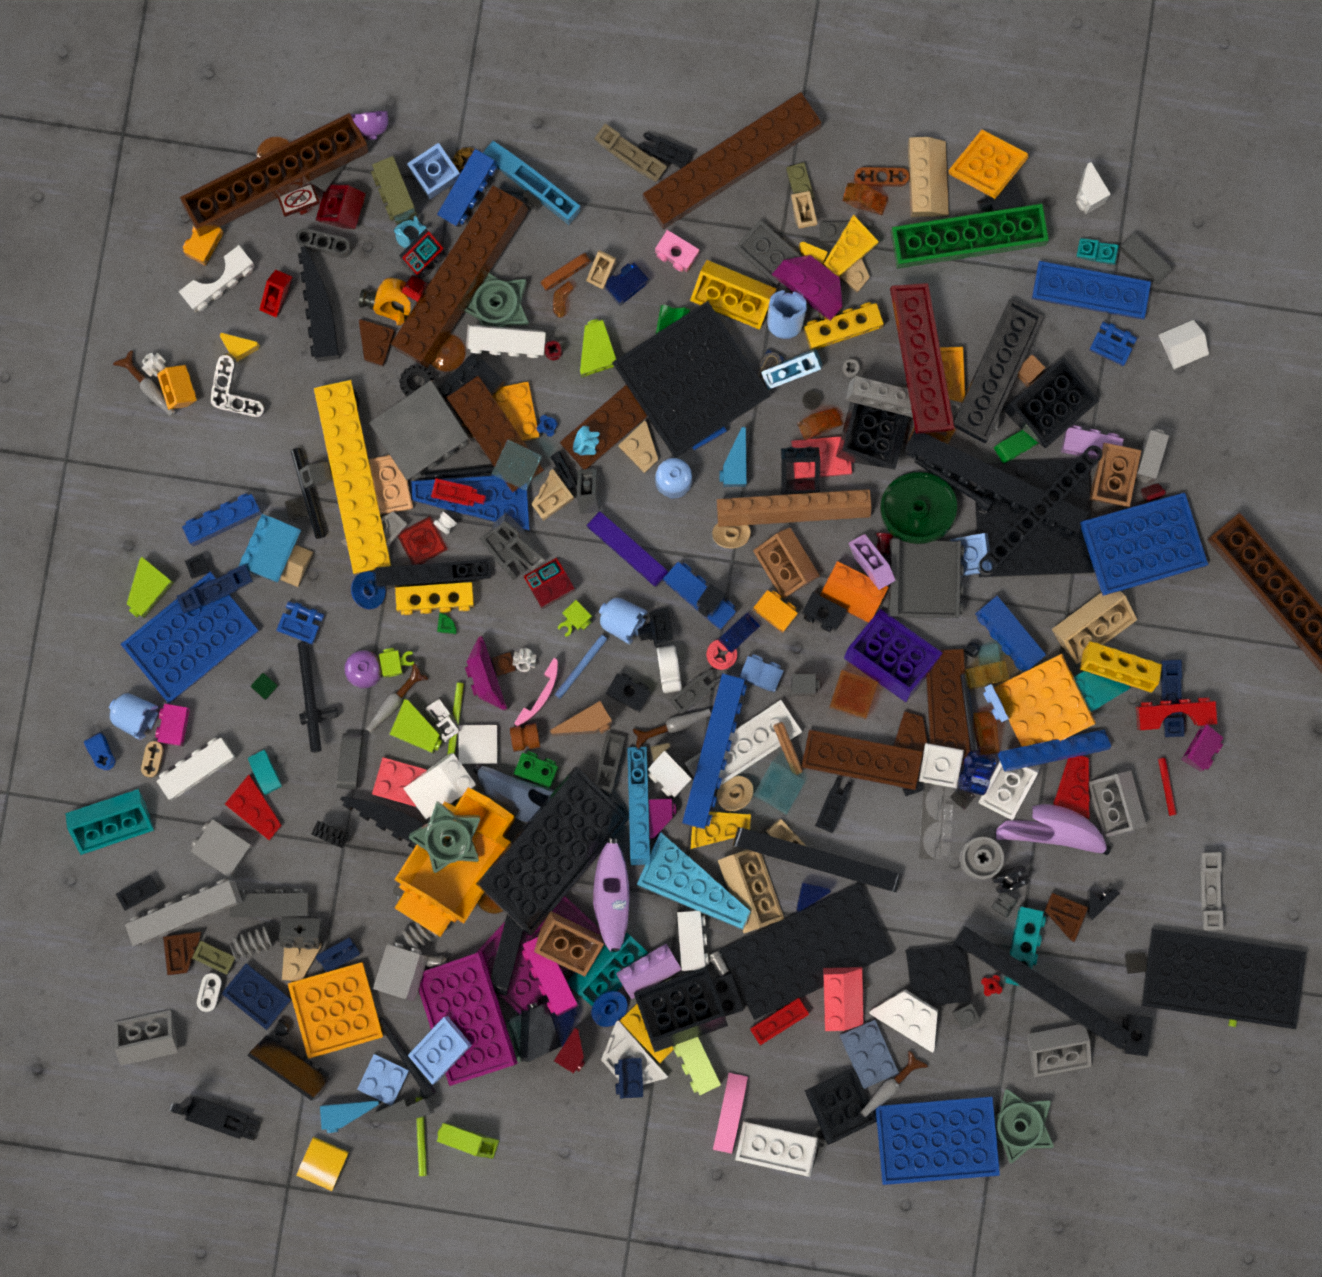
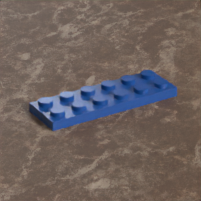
M1039 261L1032 299L1144 320L1151 282Z

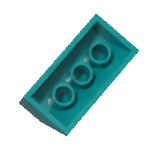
M139 789L65 813L67 829L80 855L154 831L146 803Z
M626 932L619 952H611L604 943L586 976L575 972L568 979L567 983L578 995L593 1006L595 1000L600 995L608 991H618L623 986L616 974L617 972L649 953Z

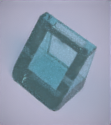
M998 644L980 646L978 654L980 666L1000 663Z

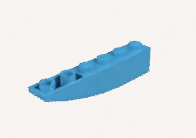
M492 141L483 152L497 161L496 166L498 170L566 224L570 225L580 213L579 204L496 142Z
M627 747L631 865H650L647 747H641L640 749L637 747Z

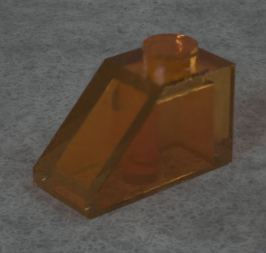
M992 709L973 713L980 755L986 756L999 753L997 723Z

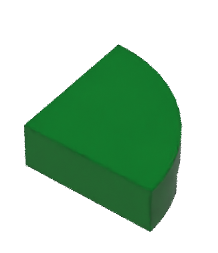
M439 613L437 632L457 634L456 626L452 619L445 614Z

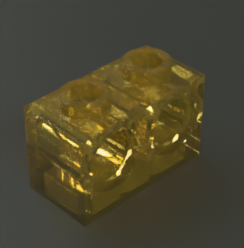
M1005 660L969 668L965 671L968 674L970 689L1009 680Z

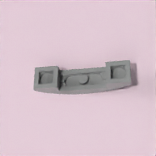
M1221 852L1201 853L1200 898L1203 930H1223L1220 872H1222Z

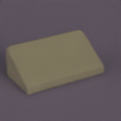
M670 743L651 747L653 762L664 751L670 750Z

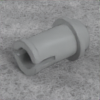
M717 950L708 955V961L713 964L718 976H722L730 970L721 957L722 953H719Z
M424 954L428 956L427 967L435 968L447 963V958L444 955L438 957Z

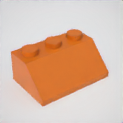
M837 561L820 596L847 609L846 612L869 623L889 587L885 586L879 590L868 576Z

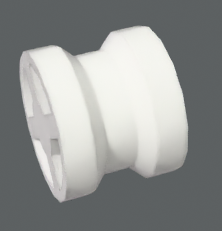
M444 512L440 514L438 520L433 522L446 535L450 533L452 527L457 525Z

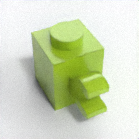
M575 600L562 612V615L567 620L559 624L558 630L562 627H567L568 632L564 636L569 637L572 633V626L578 631L581 628L585 630L592 623L590 621L592 616Z
M394 648L384 649L383 653L379 654L383 677L404 675L402 666H412L415 664V662H407L406 660L407 656L413 655V652L407 651L400 658L398 650L395 651Z

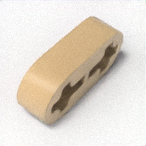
M149 742L145 748L141 771L144 776L149 778L156 777L160 771L164 748L159 742ZM157 745V748L160 749L159 753H155L153 759V752L150 751V748H154V746ZM152 760V767L155 768V772L151 771V773L148 774L146 766H150Z

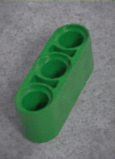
M1021 430L993 448L1004 464L1039 443L1024 430Z

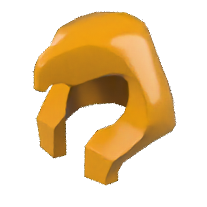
M386 278L378 287L373 310L376 314L396 321L397 325L401 326L404 323V315H409L411 311L410 301L407 299L409 297L401 292L406 282L398 278ZM392 301L404 306V314L392 307Z

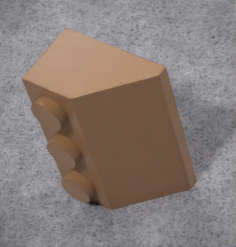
M791 528L775 534L753 550L782 600L820 577Z
M550 911L540 929L534 952L586 976L602 949L604 942L601 935Z

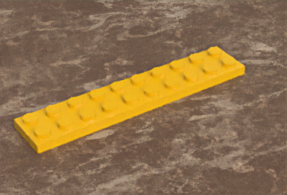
M348 380L314 388L353 574L373 571L378 567H391L352 381Z

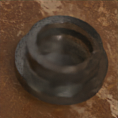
M808 391L804 394L802 403L805 408L815 410L821 404V396L816 391Z

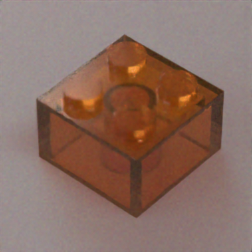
M841 670L829 709L866 720L878 682Z

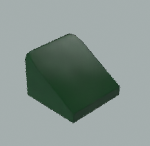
M262 673L250 687L266 700L277 689L278 685L265 673Z

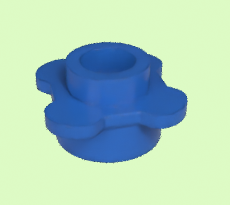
M542 415L540 417V424L536 429L539 433L543 432L548 437L554 435V430L558 423L555 419Z

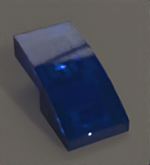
M746 613L718 640L730 653H733L760 625Z

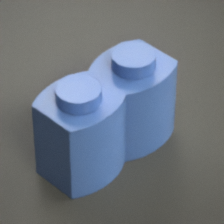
M756 655L748 656L739 678L774 693L783 673V670L780 669L781 666L773 662L766 664L762 662L763 658Z

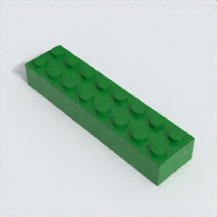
M1042 204L892 227L891 229L897 269L1046 246L1049 241Z

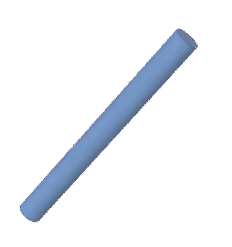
M601 635L554 694L556 697L562 698L607 641L605 636Z

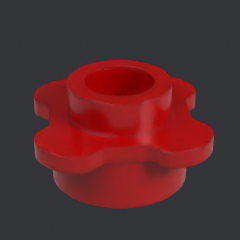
M993 975L992 978H983L981 980L985 996L1002 992L1003 989L999 984V976Z

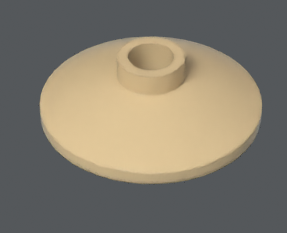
M717 523L712 531L714 541L719 546L729 549L745 545L751 535L748 525L718 527Z
M735 776L720 786L717 792V801L725 810H740L751 801L754 794L753 785L749 779L743 776Z

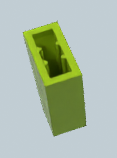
M594 319L589 321L588 325H585L580 365L581 378L614 367L612 362L616 360L603 320Z
M143 557L139 559L127 605L131 607L128 611L137 618L139 615L145 618L174 584Z
M404 699L390 735L430 753H434L435 750L438 751L442 740H440L441 736L408 700Z
M442 1123L438 1130L437 1142L474 1156L493 1159L499 1140L452 1124Z

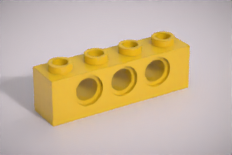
M871 302L862 304L861 308L853 310V308L846 309L842 312L843 314L835 315L831 321L824 317L825 320L823 321L813 320L806 323L807 326H804V333L810 350L820 349L883 328L884 323L877 303L871 304ZM864 316L866 322L860 324L856 321V317ZM846 322L848 328L842 330L838 327V323ZM826 327L830 330V334L822 335L820 329Z
M472 582L395 587L396 610L401 612V615H412L413 611H420V614H430L432 610L447 613L451 612V609L459 608V611H470V608L474 607ZM453 593L459 595V600L455 603L449 601V596ZM432 595H439L440 601L437 604L430 603ZM412 597H421V602L418 605H412Z
M1090 641L1083 650L1080 670L1152 693L1159 684L1162 664Z

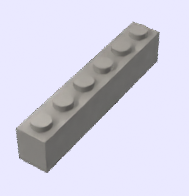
M227 878L216 882L217 886L212 888L206 886L199 889L200 893L195 895L193 893L187 894L177 903L176 901H171L165 904V908L149 910L147 912L148 915L144 917L139 915L131 918V922L125 924L132 946L144 945L243 903L236 882Z

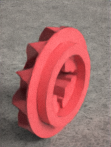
M718 639L709 645L706 653L707 660L713 668L719 670L728 669L737 659V650L730 641ZM717 647H719V649H721L722 652L729 650V652H727V654L725 655L726 662L722 660V658L714 659L719 654Z

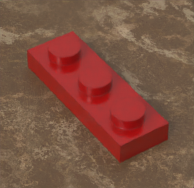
M798 998L756 1024L750 1030L759 1045H762L808 1016L809 1013Z

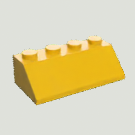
M706 260L700 271L690 301L699 305L708 301L714 311L760 330L768 312L770 298L775 294L776 288Z

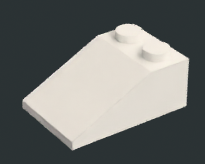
M999 761L978 803L1013 820L1041 765L1004 772Z
M665 751L648 768L650 772L648 776L655 784L659 782L663 786L661 790L668 797L672 795L675 798L692 780Z
M448 754L403 789L424 818L428 819L432 815L436 801L441 804L446 801L450 804L461 797L468 787L473 788L476 784L456 756Z

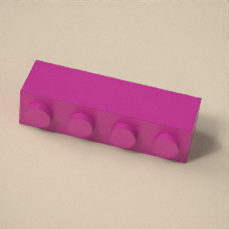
M536 937L522 944L524 947L522 953L526 961H531L533 967L530 970L534 978L538 977L541 982L538 987L542 995H547L550 1001L547 1003L551 1014L555 1012L559 1016L577 1007L578 1004L559 964L534 952L538 939Z

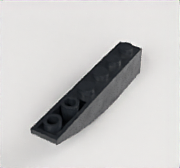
M301 247V253H298L299 264H303L304 270L300 272L301 280L306 285V290H303L304 301H308V308L305 309L306 318L310 320L311 327H308L309 338L313 339V345L310 346L311 356L315 357L317 362L340 359L334 316L325 286L305 247Z
M490 560L378 567L373 570L374 588L379 590L491 579Z
M341 797L340 800L344 802L342 806L351 811L355 808L360 812L359 816L369 821L371 818L377 822L375 826L381 830L389 829L393 832L391 836L399 841L405 839L410 842L408 846L412 849L417 845L409 839V834L425 825L421 821L381 804L350 797Z

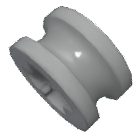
M854 359L846 360L842 367L843 374L846 377H855L860 369L858 362ZM847 364H851V366L852 364H854L855 372H847Z

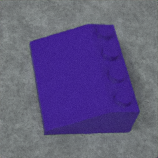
M880 609L848 647L844 659L901 700L907 702L941 657L942 652L894 618L888 617V614Z

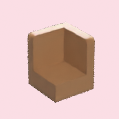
M1031 355L1022 363L1017 377L1027 386L1044 371L1045 367Z

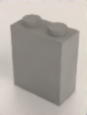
M1160 429L1150 430L1144 437L1136 481L1151 485L1156 480L1169 438L1165 431Z
M212 819L211 822L207 821L203 826L202 831L204 832L201 837H196L192 842L191 847L193 848L191 852L227 877L232 878L253 845Z
M395 942L394 946L387 944L373 989L406 1000L415 1001L428 956L422 955V950L411 948V951L406 950V945Z

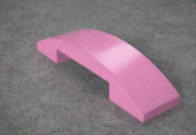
M553 658L544 673L550 680L532 710L530 711L524 707L514 723L516 726H521L530 721L548 701L557 679V659Z
M733 1073L728 1074L713 1150L732 1154L748 1079L747 1076Z

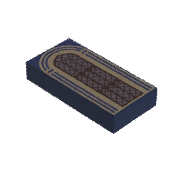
M767 349L755 372L767 391L768 388L761 372L782 363L784 357Z

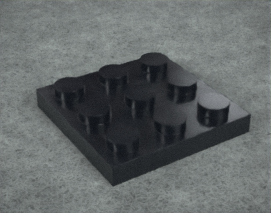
M952 944L905 951L910 989L913 995L931 1006L971 1001L965 951L962 948Z
M854 1068L804 1090L828 1145L877 1122L873 1111L867 1117L861 1114V1111L869 1101Z

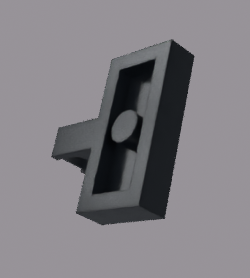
M668 608L649 612L650 623L646 627L637 629L641 641L653 640L656 648L674 644Z

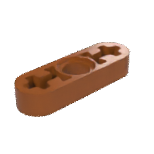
M861 167L856 170L854 175V181L859 186L902 187L909 180V173L904 168ZM862 172L865 176H871V172H874L873 182L870 181L871 178H865V181H861V178L858 176ZM883 172L887 175V179L884 182H880L877 180L876 175ZM890 172L893 173L892 177H897L899 173L906 177L903 178L902 182L898 178H892V182H889Z
M583 253L544 278L540 283L545 291H548L591 263V260L586 253Z

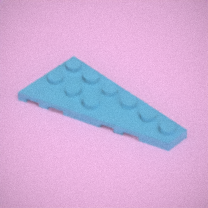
M660 832L650 854V865H645L637 885L743 930L751 914L750 910Z

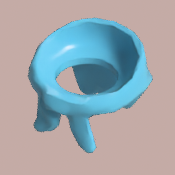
M414 216V221H403L394 228L396 240L403 248H407L414 241L404 234L406 227H415L419 235L427 229L419 223L416 216Z
M582 426L574 440V452L580 456L595 455V446L599 443L597 437L600 433L590 432L589 426Z

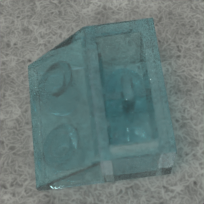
M772 761L753 797L787 815L805 781Z

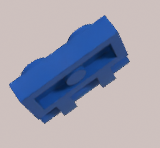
M1102 322L1100 329L1105 330L1106 333L1105 335L1099 332L1096 334L1089 351L1124 366L1132 350L1131 347L1126 346V343L1128 341L1135 344L1137 337L1131 335V332L1127 330L1124 332L1116 328V325L1112 323ZM1113 334L1121 338V341L1118 342L1110 337Z
M288 601L286 608L292 610L291 615L282 614L276 631L313 645L319 630V626L314 625L313 622L315 619L322 622L324 614L319 613L317 609L303 607L301 603ZM298 614L308 616L307 621L298 619Z

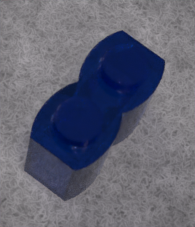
M635 262L631 265L629 263L620 270L621 273L618 276L613 275L606 281V291L619 306L627 302L649 283V279Z
M970 751L964 760V770L959 776L958 788L984 796L989 787L990 776L994 771L996 759Z

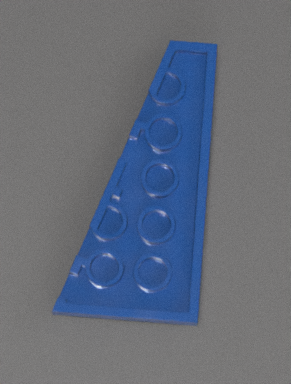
M500 475L441 479L471 486L477 489V494L486 497L484 505L474 503L473 507L431 498L435 480L411 481L412 499L414 502L495 522L507 513L524 530L530 531L527 483L511 492Z

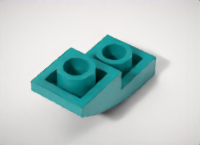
M1080 238L1076 257L1116 265L1119 245Z
M266 750L248 757L253 773L265 795L282 787L277 771L273 768Z

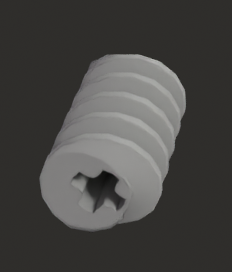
M415 922L416 929L411 925L409 926V933L404 929L402 930L411 948L413 946L415 949H419L418 942L423 946L426 945L425 938L430 942L433 941L432 934L437 938L439 937Z
M263 926L262 933L255 929L254 936L250 931L248 932V938L240 934L239 941L234 936L230 947L235 960L239 961L240 955L245 959L247 958V952L250 956H254L255 950L260 954L262 953V947L265 951H268L269 944L273 948V943L268 930Z

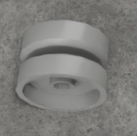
M978 837L964 844L960 851L959 862L966 875L973 879L984 880L999 873L1004 863V854L1001 846L995 840L989 837ZM979 855L984 856L983 862H980V859L977 858Z

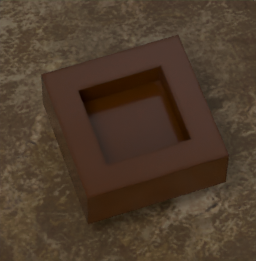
M510 652L492 658L498 677L516 671L515 666L512 665L513 659Z

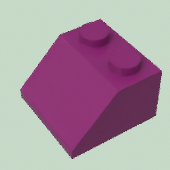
M1207 724L1200 727L1181 760L1200 772L1205 769L1208 770L1214 761L1211 759L1214 753H1218L1223 746V743H1221L1223 737Z

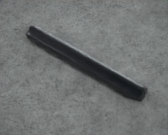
M294 448L291 450V455L316 539H321L326 535L312 487L304 488L299 471L306 466L300 448Z

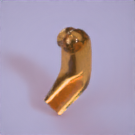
M568 281L558 288L553 295V313L559 318L566 315L565 300L574 289Z

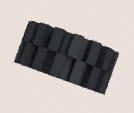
M416 364V366L410 365L408 369H404V372L400 375L399 383L403 394L407 397L416 391V389L410 386L412 377L421 376L424 379V385L430 380H434L429 369H426L423 365Z
M318 820L311 835L342 849L349 834Z

